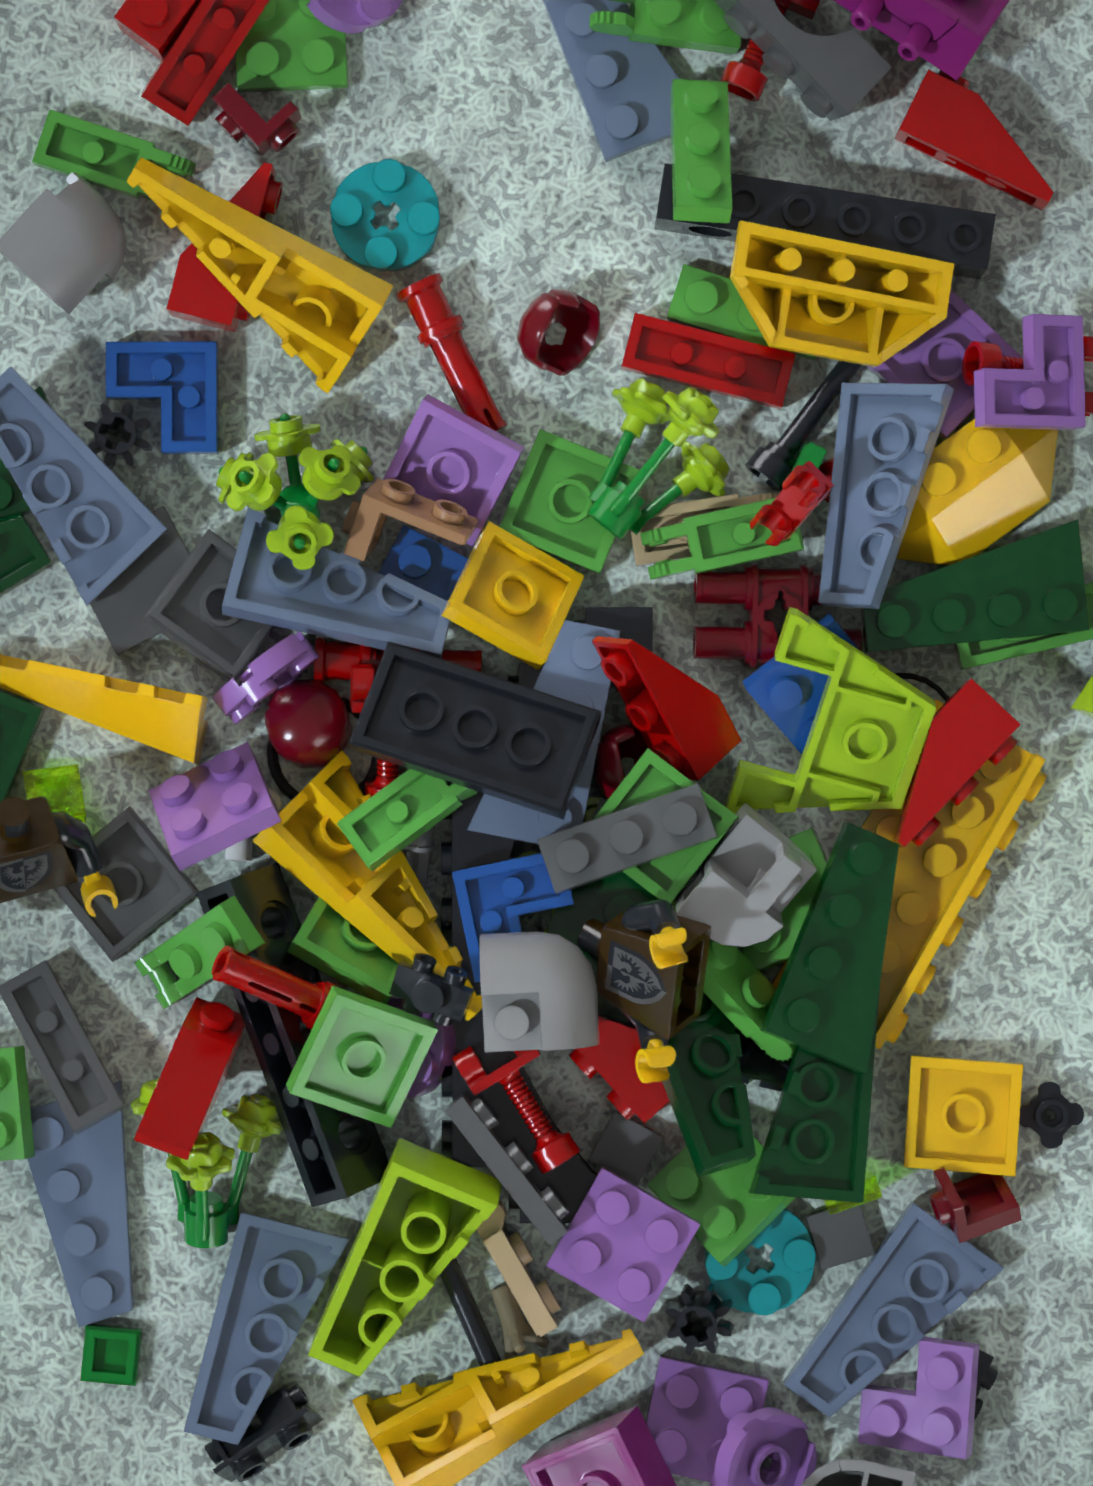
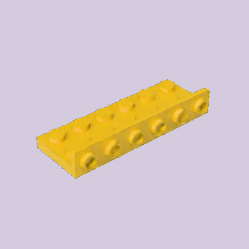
M934 699L936 704V713L943 706L944 703L937 699ZM1015 745L996 766L987 760L973 775L980 782L978 786L958 806L954 805L950 800L935 815L941 822L940 826L921 846L917 847L910 841L905 848L899 847L880 979L875 1047L879 1050L885 1041L894 1044L902 1033L909 1019V1015L903 1012L904 1007L913 992L921 996L930 984L937 969L930 962L940 944L948 948L958 935L964 923V918L958 916V913L967 897L970 896L973 899H977L986 886L992 871L985 866L995 848L1004 851L1015 835L1019 822L1012 818L1023 800L1031 803L1043 786L1047 774L1041 772L1040 769L1046 759L1036 753L1031 754ZM905 800L902 809L870 810L861 828L894 842ZM787 962L782 964L771 983L775 989L778 987Z

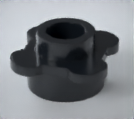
M1044 1082L1038 1087V1095L1033 1097L1028 1105L1020 1106L1019 1124L1023 1127L1032 1128L1040 1136L1041 1144L1046 1148L1053 1149L1062 1144L1063 1135L1072 1125H1079L1083 1121L1084 1111L1080 1104L1070 1103L1061 1094L1058 1084ZM1048 1110L1055 1112L1053 1120L1046 1119L1045 1113Z

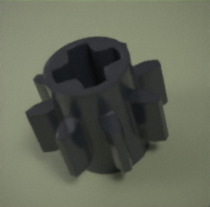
M129 402L123 405L121 413L112 412L106 404H101L103 417L97 423L92 421L84 423V426L94 433L96 440L89 443L88 446L96 454L101 451L106 452L103 461L111 470L115 466L117 459H124L132 469L137 468L133 455L139 449L144 451H152L153 449L146 440L142 439L141 435L142 431L147 430L152 425L150 420L142 418L133 422L131 418L134 408ZM121 423H124V429L131 435L129 443L119 442L114 450L112 449L113 443L105 437L108 429L118 430Z
M712 1283L706 1287L705 1291L694 1292L689 1284L684 1285L681 1291V1298L684 1304L669 1301L665 1313L677 1319L669 1328L667 1336L668 1338L679 1336L686 1344V1354L690 1355L695 1347L706 1346L712 1354L716 1353L719 1345L716 1334L731 1336L735 1326L731 1321L723 1319V1316L732 1307V1300L720 1301L713 1294L714 1284ZM692 1311H695L700 1318L709 1316L708 1326L704 1327L701 1321L691 1323L689 1318Z

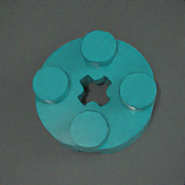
M383 159L379 162L368 163L352 171L337 188L330 206L332 231L340 249L358 266L379 272L402 271L420 262L434 246L440 226L439 202L429 181L414 168L403 165L393 159ZM382 203L386 208L395 204L400 209L395 216L399 224L395 229L390 231L385 225L378 229L372 226L371 222L376 217L373 208L377 204Z
M785 1208L726 1267L722 1266L706 1248L704 1264L709 1281L714 1284V1291L722 1300L731 1299L733 1302L732 1307L737 1310L767 1316L775 1313L777 1310L787 1308L805 1292L813 1276L816 1253L809 1232L794 1213ZM766 1243L773 1248L769 1257L774 1264L768 1271L761 1267L756 1269L755 1272L746 1269L750 1258L745 1251L750 1245L759 1249Z

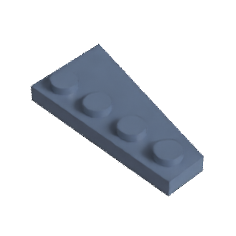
M565 620L533 688L601 711L599 725L564 820L484 794L467 830L538 844L537 839L583 823L611 682L602 670V660L592 640L597 636L619 638V630Z
M121 1080L115 1082L114 1085L123 1100ZM57 1101L31 1108L35 1156L27 1159L78 1326H85L132 1311L134 1309L123 1109L77 1135L73 1132Z

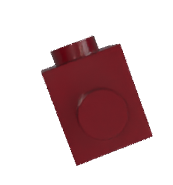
M229 83L212 97L217 109L221 112L215 118L217 124L235 143H238L245 137L261 155H264L271 147L275 152L281 151L293 141L300 131L295 124L302 117L299 109L292 101L288 102L266 123Z
M944 1167L933 1171L936 1192L929 1194L932 1209L941 1226L950 1224L959 1243L1022 1220L1020 1206L1003 1175L978 1174L952 1183Z

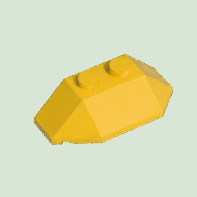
M740 221L738 222L730 279L769 347L877 367L946 319L954 263Z
M973 419L936 446L930 458L896 559L948 566L978 555L1049 503L1058 430L975 427V419Z

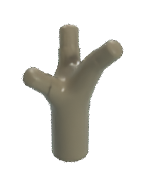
M508 1285L490 1290L503 1329L504 1360L515 1358L517 1353L523 1352L525 1349L523 1341H529L541 1348H546L549 1344V1339L544 1336L540 1337V1335L536 1336L532 1327L523 1317Z

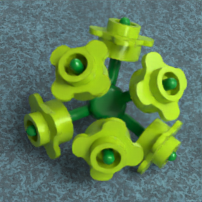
M283 413L280 417L269 420L270 430L254 434L255 441L266 440L268 453L263 454L257 460H253L254 454L242 452L237 459L230 457L224 466L220 467L216 487L222 490L218 502L222 504L227 502V505L234 511H241L245 506L254 511H262L272 505L278 508L281 513V519L277 530H271L266 536L267 548L273 553L281 552L290 558L296 569L307 570L314 566L315 555L322 546L330 545L334 537L332 527L327 523H321L319 520V500L331 501L339 498L343 493L347 495L355 494L363 481L371 483L374 480V477L368 471L374 463L367 455V448L364 446L359 447L353 440L344 445L339 439H336L330 443L331 449L316 450L312 447L310 434L320 432V424H303L301 415ZM297 454H300V455H299V462H300V464H301L303 467H305V469H304V471H303V474H302V481H303V483L301 482V476H300V469H299V463H298ZM285 456L290 485L282 490V480L276 472L278 468L276 457Z

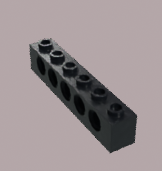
M664 164L655 230L735 242L738 222L746 221L954 263L953 275L980 279L988 269L996 214L731 173L732 213L730 223L673 220L672 164Z
M278 862L196 892L204 914L235 895L265 942L247 954L248 956L310 983L322 982L317 968L287 952L301 928V923ZM231 986L311 1206L315 1207L348 1198L380 1183L389 1161L375 1123L295 1096L288 1091L286 1083L312 1029L306 1027L300 1015Z

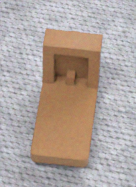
M377 478L363 494L361 502L354 501L348 510L342 527V532L349 534L344 554L364 562L378 545L388 516L459 545H465L474 533L479 520L468 515L463 506L453 501L443 499L433 501L416 494L415 489L406 482L397 479L382 480Z

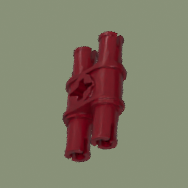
M751 563L750 566L744 567V571H708L694 574V603L743 605L744 610H748V621H744L743 627L695 626L693 630V658L742 660L743 665L749 668H755L756 664H765L775 656L774 652L784 623L781 625L777 638L774 622L765 621L764 612L774 608L776 599L781 601L783 611L788 612L789 607L800 610L807 616L808 611L812 610V606H825L818 603L822 573H813L812 567H807L806 564H800L799 568H760L756 563ZM844 629L862 651L861 629Z

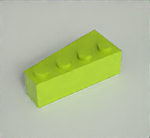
M399 1138L317 1325L308 1356L360 1377L400 1328L408 1313L419 1300L422 1301L434 1286L435 1280L453 1258L455 1259L467 1245L469 1238L483 1220L486 1221L497 1208L502 1188L500 1181L486 1173Z

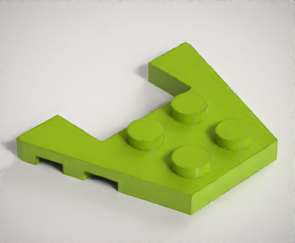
M789 607L774 652L775 661L829 676L796 773L792 774L739 759L725 807L734 814L737 813L744 803L754 810L774 809L775 813L796 812L797 808L829 807L830 811L902 809L936 711L935 700L800 610Z

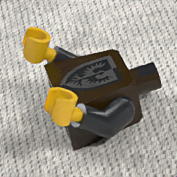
M39 796L28 800L8 797L0 802V903L78 882L77 877H83L84 882L80 890L85 909L89 915L96 916L91 901L98 895H108L111 898L114 909L117 908L118 898L110 878L99 873L103 865L90 830L84 822L64 811L52 812L46 797Z
M663 899L630 905L606 924L592 918L584 924L577 940V945L581 950L599 958L596 978L599 995L621 1009L636 1027L641 1049L636 1054L635 1067L642 1083L661 1082L669 1079L670 1073L667 1066H671L676 1058V1051L672 1046H669V1039L696 1019L701 1013L711 926L676 915L672 904Z

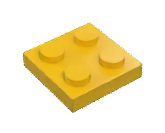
M489 521L482 529L441 616L539 670L548 659L585 575Z
M911 1055L904 1167L932 1170L944 1167L946 1171L1016 1177L1023 1063Z

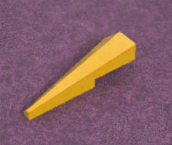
M141 157L126 182L132 188L138 185L162 210L160 218L169 228L178 227L197 248V258L254 318L259 315L282 339L281 347L291 358L297 355L317 376L315 384L328 394L352 358L360 341L381 311L394 285Z
M0 654L1 689L191 763L199 764L208 721L203 720L208 701L207 697Z
M341 751L278 813L281 822L261 831L253 839V842L398 964L401 961L413 964L415 955L423 953L436 959L437 962L433 973L444 977L448 966L462 968L460 965L463 958L456 946L450 948L435 922L438 914L402 850L377 869L371 871L337 825L338 821L371 798L370 794L363 795L349 770L352 762ZM467 978L465 986L473 989L470 981ZM475 990L465 1018L467 1021L482 1009L481 994L477 996Z
M627 1329L622 1331V1338L590 1346L583 1340L569 1344V1351L541 1358L536 1353H531L454 1372L453 1380L420 1387L414 1382L402 1385L400 1393L380 1397L372 1400L366 1394L358 1396L352 1402L395 1486H453L644 1355V1352L632 1330Z

